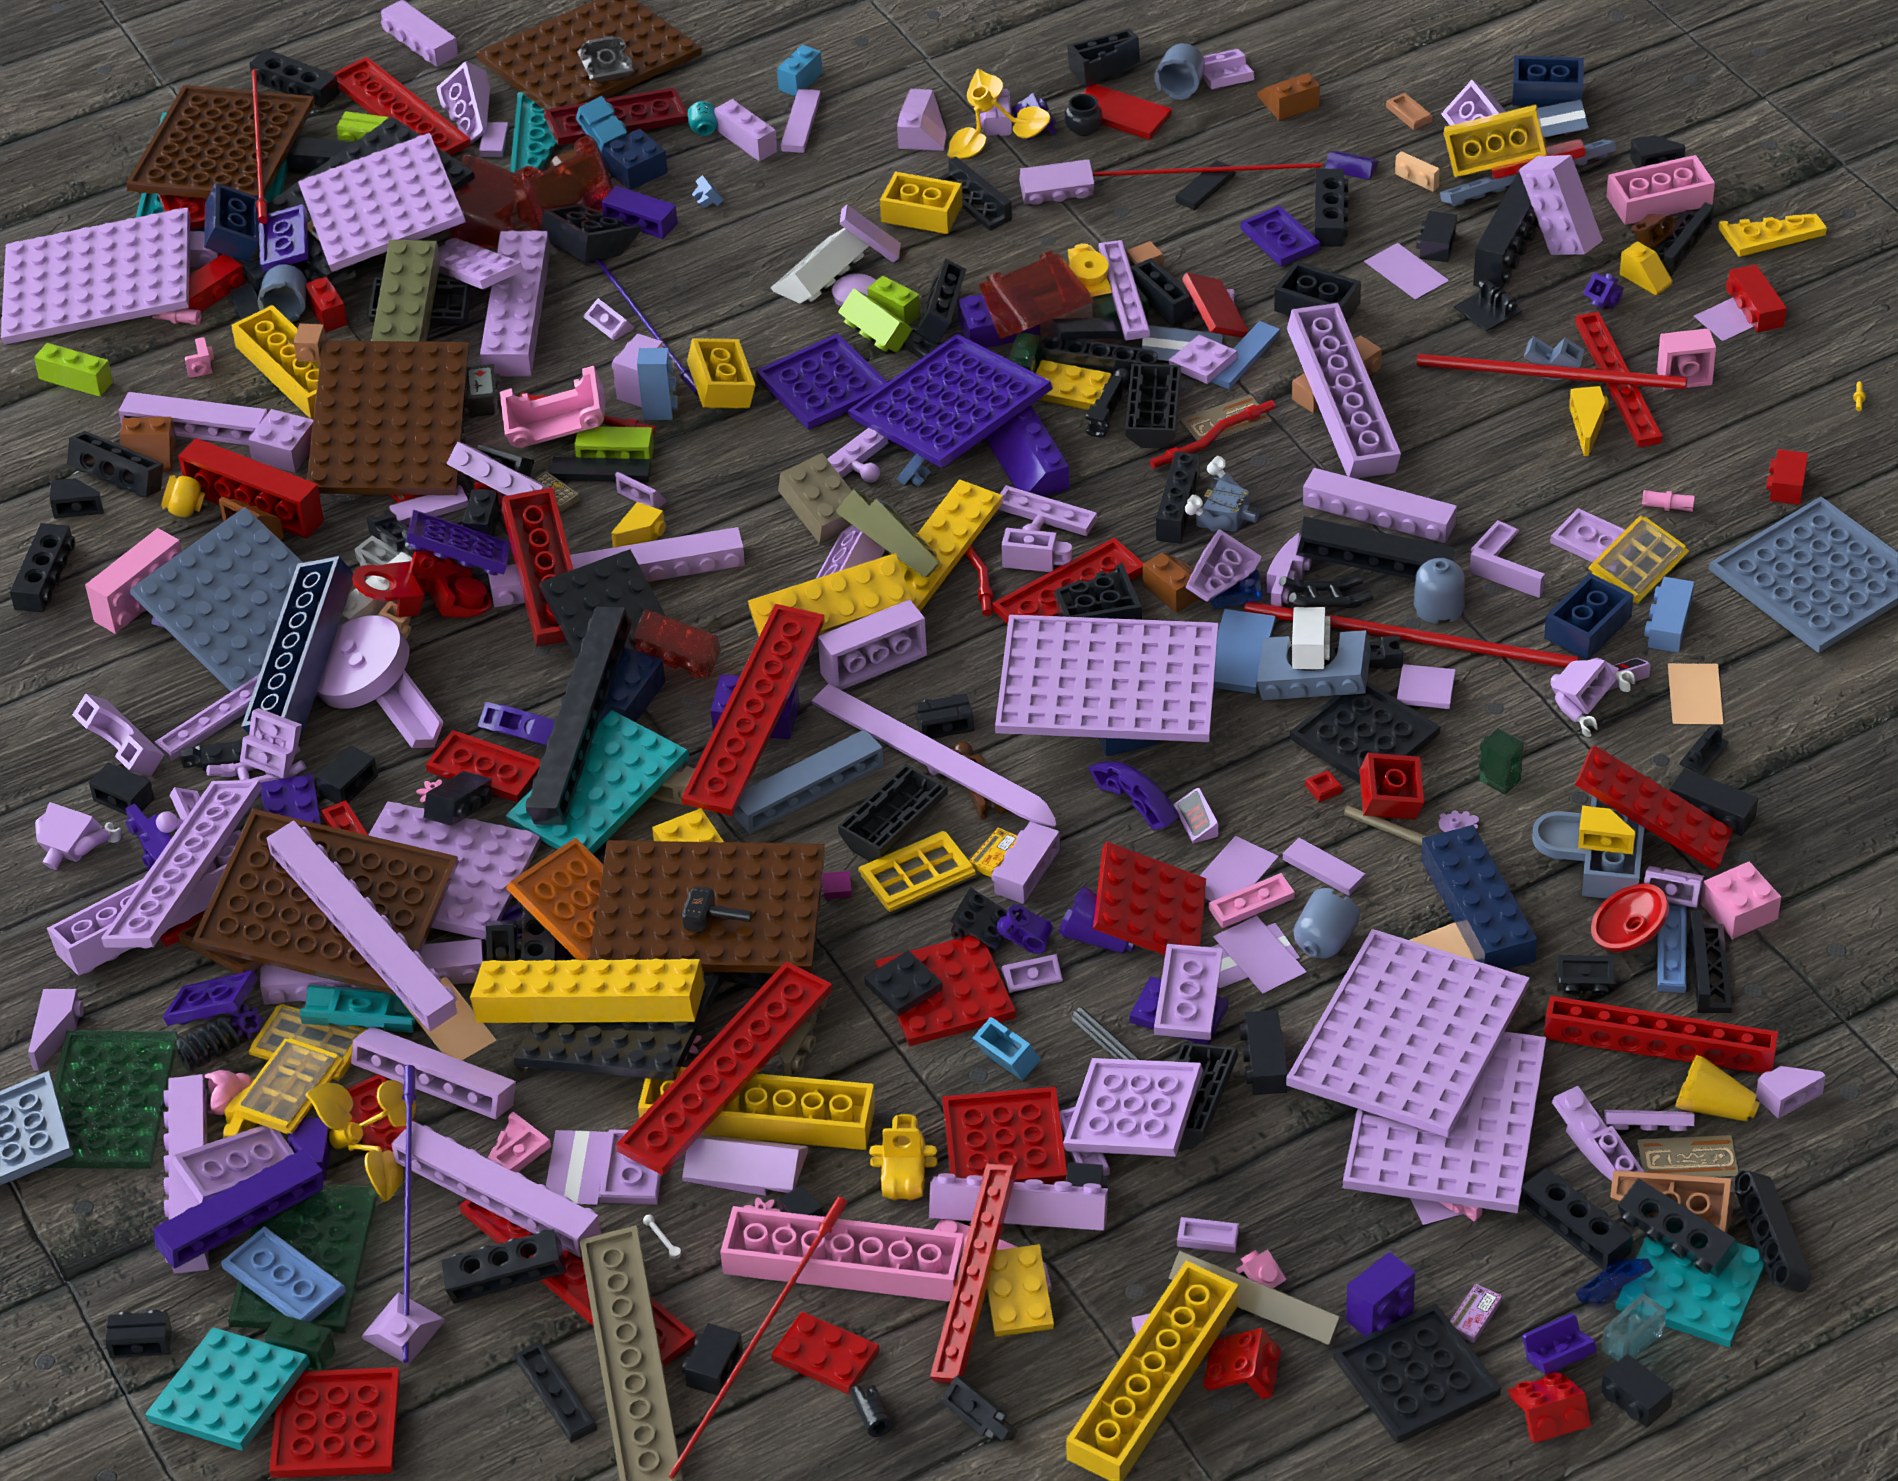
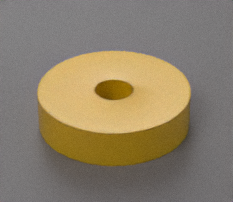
M1096 251L1079 252L1070 261V275L1076 282L1083 285L1099 284L1108 275V261L1104 255Z

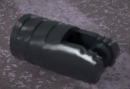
M870 1385L867 1388L866 1395L862 1391L861 1386L850 1388L851 1398L868 1434L871 1437H880L887 1434L892 1429L893 1422L876 1386Z

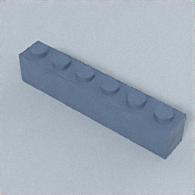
M864 729L745 789L733 817L751 834L883 767V748Z

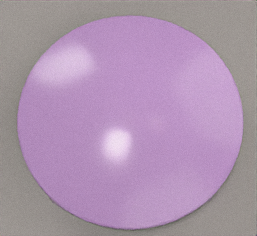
M850 274L841 277L832 287L835 303L842 306L853 288L868 296L867 287L876 280L865 274Z

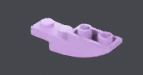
M1299 533L1281 548L1267 572V593H1271V605L1283 607L1284 603H1289L1291 591L1279 585V580L1282 576L1302 580L1305 570H1310L1312 558L1296 555Z
M1579 1086L1554 1097L1552 1103L1568 1125L1566 1132L1602 1174L1612 1181L1614 1170L1644 1172L1613 1126L1607 1128Z

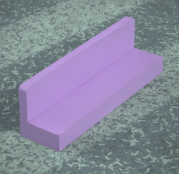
M404 670L396 683L384 694L376 698V701L411 748L435 747L443 726V720Z

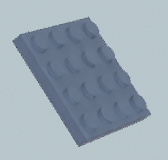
M49 1071L0 1091V1185L74 1155L55 1084Z

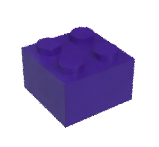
M1389 1251L1347 1284L1346 1322L1362 1335L1367 1336L1377 1330L1382 1331L1385 1327L1399 1321L1401 1318L1408 1317L1414 1309L1416 1272Z

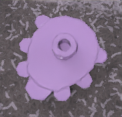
M1454 810L1451 814H1440L1438 823L1443 832L1474 825L1475 829H1477L1478 825L1476 823L1479 822V817L1475 815L1469 816L1470 813L1467 811L1459 814L1458 811Z

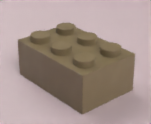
M823 453L780 473L778 491L819 544L839 535L841 531L852 525L836 512L852 490Z

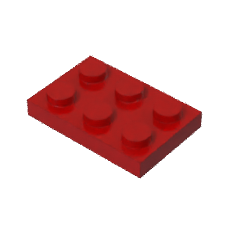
M801 1311L771 1353L773 1362L850 1395V1388L857 1385L878 1355L879 1344Z

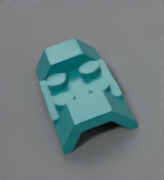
M308 985L305 1009H300L301 1023L308 1025L330 1026V1023L338 1026L358 1025L366 1028H384L385 1026V1031L414 1033L417 1022L397 995L369 989Z

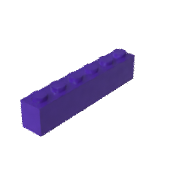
M304 1149L295 1154L288 1155L282 1161L262 1169L259 1173L246 1180L237 1182L229 1189L211 1196L208 1200L195 1207L188 1208L178 1216L163 1221L154 1228L155 1246L170 1265L176 1269L323 1190V1170Z

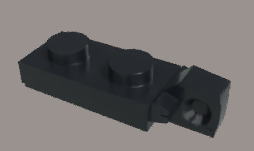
M242 741L182 749L181 762L183 768L197 767L206 771L208 765L240 763Z
M957 1375L954 1377L941 1402L981 1435L988 1436L991 1439L997 1436L1002 1441H1012L1018 1431L1005 1421L1007 1418L1006 1413L965 1378Z

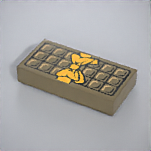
M544 472L534 479L549 488L553 487L559 512L565 511L580 501L577 492L548 472Z

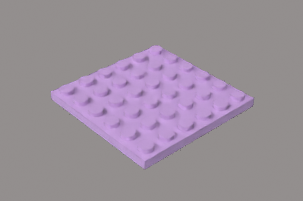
M430 133L401 144H396L385 150L374 152L369 156L353 160L336 168H331L326 172L307 177L298 182L331 272L387 252L389 239L419 240L466 222Z
M387 801L369 836L458 856V866L431 928L486 940V924L489 921H501L513 898V895L506 887L510 881L527 870L541 843L540 837L527 830L468 818L461 820L453 826L423 818L424 808Z

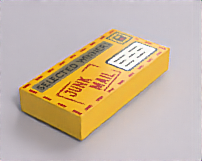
M997 828L969 860L973 869L992 878L994 869L997 866L1000 867L1004 861L1006 851L1016 843L1017 836Z

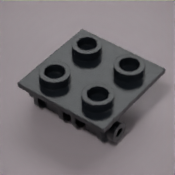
M1484 279L1478 284L1480 288L1478 293L1454 305L1455 309L1486 332L1523 311L1518 307L1516 299L1508 296L1501 288L1495 287L1490 280Z
M970 887L950 920L954 924L951 928L952 937L954 939H961L969 933L997 951L1004 939L997 930V922L1000 918L1007 915V910Z

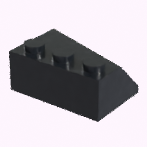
M575 204L543 210L541 231H548L550 244L558 246L565 253L579 258L580 262L591 263L593 260L620 256L642 231V226L638 224L628 226L624 224V219L603 217L604 212L582 204Z
M1123 563L1116 565L1115 570L1107 574L1104 571L1096 573L1095 578L1087 582L1078 580L1054 590L1058 617H1108V619L1142 620V606Z

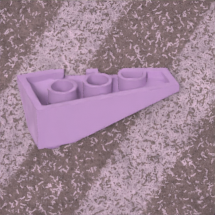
M910 89L899 115L897 125L898 149L944 151L947 133L933 90Z
M1219 529L1203 551L1185 588L1208 602L1251 575L1262 556Z

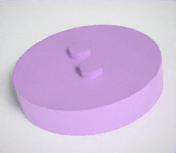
M369 615L350 620L338 627L316 692L325 704L339 709L358 707L375 700L396 683L407 665L409 645L395 623L383 616Z

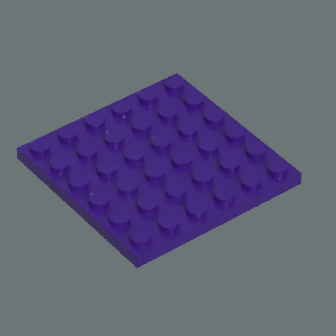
M956 334L848 410V413L854 421L875 430L876 433L943 468L1000 426L1006 424L1014 416L1023 412L1035 401L1041 399L1053 388L1051 381Z

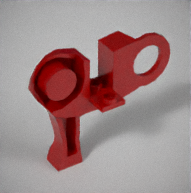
M428 549L414 551L412 561L363 565L355 570L352 577L353 585L365 596L380 601L398 600L397 617L419 616L425 596L423 592H429L441 615L447 617L468 618L478 616L489 610L492 604L491 597L486 592V586L479 580L471 578V569L457 565L451 557L449 559L437 557L434 555V551ZM368 576L383 577L389 580L391 590L375 589L369 586L364 581V578Z

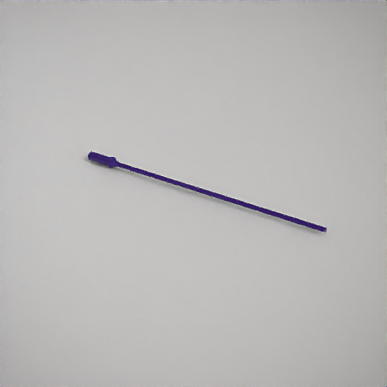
M601 259L595 260L655 339L663 342V348H668ZM669 349V357L674 358V364L681 372V379L698 396L690 370H686Z
M413 1065L404 1067V1094L402 1095V1099L406 1103L403 1310L406 1316H409L412 1105L417 1098L415 1094L416 1068ZM409 1341L403 1347L404 1363L409 1362Z

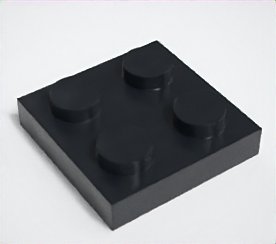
M909 950L864 976V984L898 1017L943 990L942 982Z

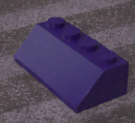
M1028 406L1023 412L1014 416L1006 424L1000 426L986 437V442L1014 488L1040 496L1069 489V466L1032 406Z

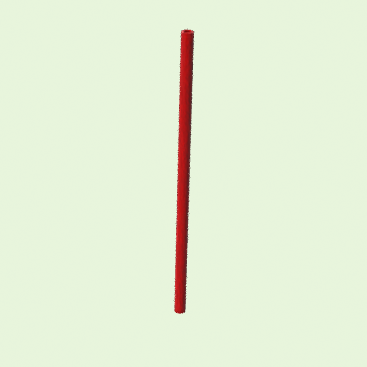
M1246 601L1244 612L1275 616V619L1293 622L1294 609ZM1325 614V616H1330V628L1350 632L1366 630L1368 635L1380 637L1399 636L1400 640L1562 668H1566L1573 661H1579V657Z

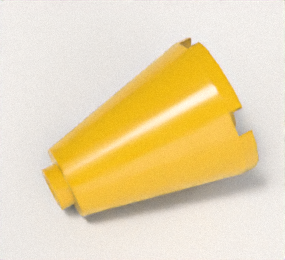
M1696 1055L1688 1071L1686 1081L1682 1085L1675 1106L1684 1111L1746 1121L1748 1116L1754 1118L1760 1102L1755 1101L1757 1096L1755 1093L1704 1057Z

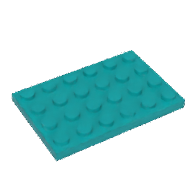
M611 710L598 723L565 824L537 825L533 823L530 814L526 811V800L530 797L532 790L506 815V818L510 824L521 830L533 832L540 837L541 841L557 850L576 837L594 854L690 757L687 749Z

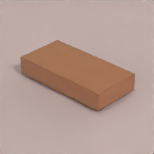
M1406 93L1386 101V108L1413 130L1432 122L1433 115Z

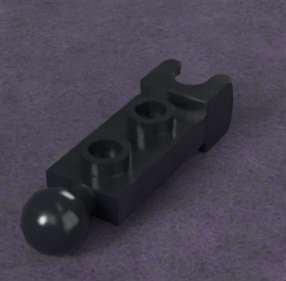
M1125 368L1117 369L1109 383L1104 385L1102 396L1100 399H1096L1094 406L1091 405L1085 419L1089 420L1086 428L1087 434L1094 437H1105L1110 428L1109 419L1123 396V387L1130 383L1131 373Z
M384 511V517H375L373 515L367 517L368 530L371 536L381 539L397 552H405L406 555L412 558L414 551H419L411 548L410 544L406 543L408 527L397 520L396 514L392 511Z
M1399 636L1381 637V641L1369 642L1371 648L1369 667L1384 666L1385 670L1402 668L1403 650L1400 649ZM1339 644L1330 645L1329 660H1324V666L1326 663H1331L1338 653Z

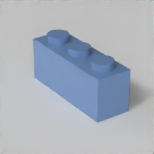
M639 348L637 370L643 420H673V411L678 410V396L673 395V391H676V377H671V373H674V358H669L668 348Z
M1663 577L1661 587L1656 586L1654 601L1657 603L1651 604L1649 619H1652V622L1647 621L1644 636L1649 637L1648 648L1679 653L1693 599V581Z

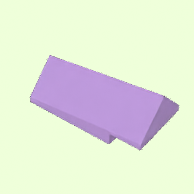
M701 1134L686 1151L682 1178L686 1182L766 1196L768 1189L789 1193L795 1189L809 1147Z

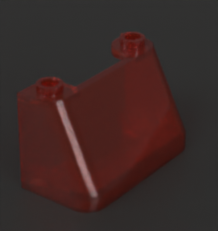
M586 135L575 142L574 149L577 155L544 172L532 166H525L512 173L518 218L534 231H541L543 210L582 204L599 211L602 210L601 201L614 187L598 144L591 136Z
M464 155L462 164L474 172L475 179L454 193L466 222L451 227V236L479 247H498L501 231H515V225L511 224L510 218L515 200L522 199L523 195L527 194V181H524L521 175L481 158Z
M1052 250L1039 255L1040 260L1002 276L1000 271L986 276L988 281L979 284L1000 339L1027 330L1094 302L1089 290L1059 253L1054 254Z

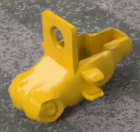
M902 1114L894 1116L892 1128H885L883 1130L882 1145H875L870 1148L872 1156H882L870 1159L871 1166L882 1167V1197L893 1201L898 1199L911 1201L923 1197L925 1167L937 1165L936 1157H926L934 1156L937 1153V1148L932 1145H925L922 1132L917 1129L918 1120L914 1115Z

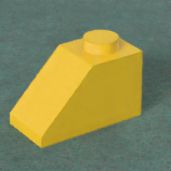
M1637 241L1622 251L1621 276L1656 296L1672 285V279L1654 250Z
M637 502L611 532L613 548L656 541L659 536L663 535L666 529L663 510Z
M1582 806L1578 848L1633 854L1635 831L1611 809Z

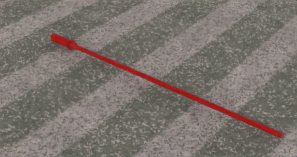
M252 70L259 200L256 202L258 222L265 224L267 222L268 203L264 199L257 72Z
M1322 163L1092 172L1093 177L1322 168Z
M837 1197L824 1220L819 1223L817 1237L668 1476L670 1479L675 1478L824 1236L832 1232L834 1224L847 1205V1201L844 1198Z

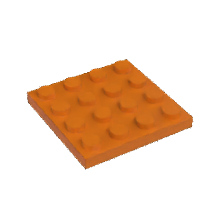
M575 837L510 881L506 889L577 960H589L603 864Z

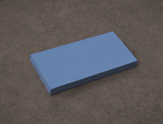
M1224 609L1218 630L1214 688L1256 694L1263 638H1270L1272 636L1275 616Z
M265 1226L221 1261L224 1270L301 1328H304L346 1292L343 1284Z

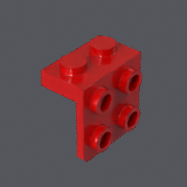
M1263 1328L1216 1339L1210 1347L1203 1386L1208 1391L1247 1382L1261 1399L1270 1398L1273 1395L1274 1384L1277 1379L1276 1373L1281 1357V1348Z
M1549 1373L1543 1379L1533 1382L1522 1381L1517 1383L1516 1387L1508 1390L1509 1397L1525 1411L1529 1437L1533 1443L1591 1427L1585 1392L1564 1374Z

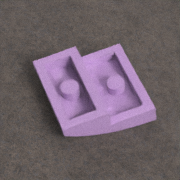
M1239 49L1203 56L1205 59V70L1202 77L1211 89L1254 80V72L1246 65V57Z
M1403 664L1397 700L1405 705L1450 709L1455 669Z
M260 708L253 710L249 735L243 737L240 762L281 778L287 777L298 747L302 724Z

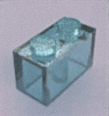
M1645 1294L1640 1295L1604 1328L1602 1351L1616 1361H1619L1627 1353L1635 1359L1664 1332L1666 1309Z

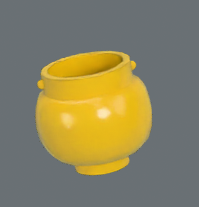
M173 475L169 477L161 507L163 509L168 508V511L177 517H190L194 511L200 512L205 493L200 492L201 485L197 480L188 476L176 478Z

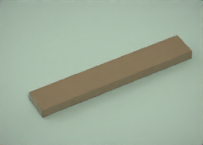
M1183 1251L1178 1252L1169 1279H1174L1187 1260L1238 1284L1239 1298L1237 1307L1332 1345L1342 1319L1341 1316Z

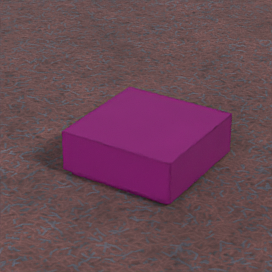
M850 871L823 873L825 899L852 897Z

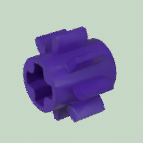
M241 1004L240 1011L232 1013L228 1023L233 1027L237 1036L242 1034L244 1039H251V1032L259 1033L261 1031L259 1026L264 1018L256 1014L258 1011L257 1007H251L248 1010L247 1004Z

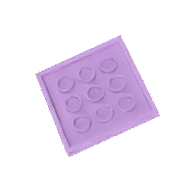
M1092 1058L1063 1142L1065 1150L1176 1157L1202 1076L1203 1069L1201 1063Z

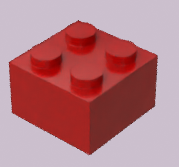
M1367 753L1359 769L1363 816L1416 820L1424 805L1420 757Z

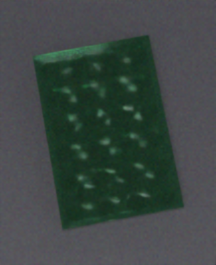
M66 1030L54 1084L74 1155L43 1168L151 1169L165 1105L164 1090H168L169 1078L171 1077L177 1049V1031Z
M324 1184V1189L252 1227L249 1239L265 1226L343 1284L346 1292L304 1328H301L238 1280L228 1317L229 1327L346 1333L378 1198L375 1188Z

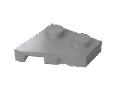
M374 536L369 537L354 549L360 566L387 564L401 553Z

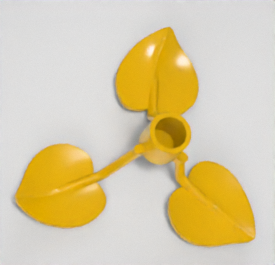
M977 69L967 92L968 102L975 106L977 129L967 127L957 131L950 141L947 155L950 158L956 156L959 159H967L982 151L986 145L987 138L985 135L980 134L982 131L980 111L989 112L996 106L1009 120L1015 123L1013 131L1020 138H1030L1040 133L1049 124L1051 117L1048 112L1041 108L1026 107L1018 112L1017 118H1014L996 100L1003 91L1002 81L994 75Z
M388 1080L382 1083L378 1088L377 1100L384 1111L360 1124L349 1122L352 1119V1115L349 1112L353 1107V1100L343 1086L336 1083H325L314 1087L305 1096L312 1102L322 1122L332 1129L329 1133L331 1145L337 1150H343L348 1147L349 1151L355 1149L370 1151L365 1156L367 1174L383 1202L389 1201L402 1184L404 1178L403 1166L395 1162L392 1151L382 1152L379 1146L360 1145L357 1143L360 1142L363 1136L362 1128L385 1116H388L390 1123L394 1127L406 1126V1103L402 1099L404 1084L396 1080ZM415 1100L412 1105V1119L416 1110Z

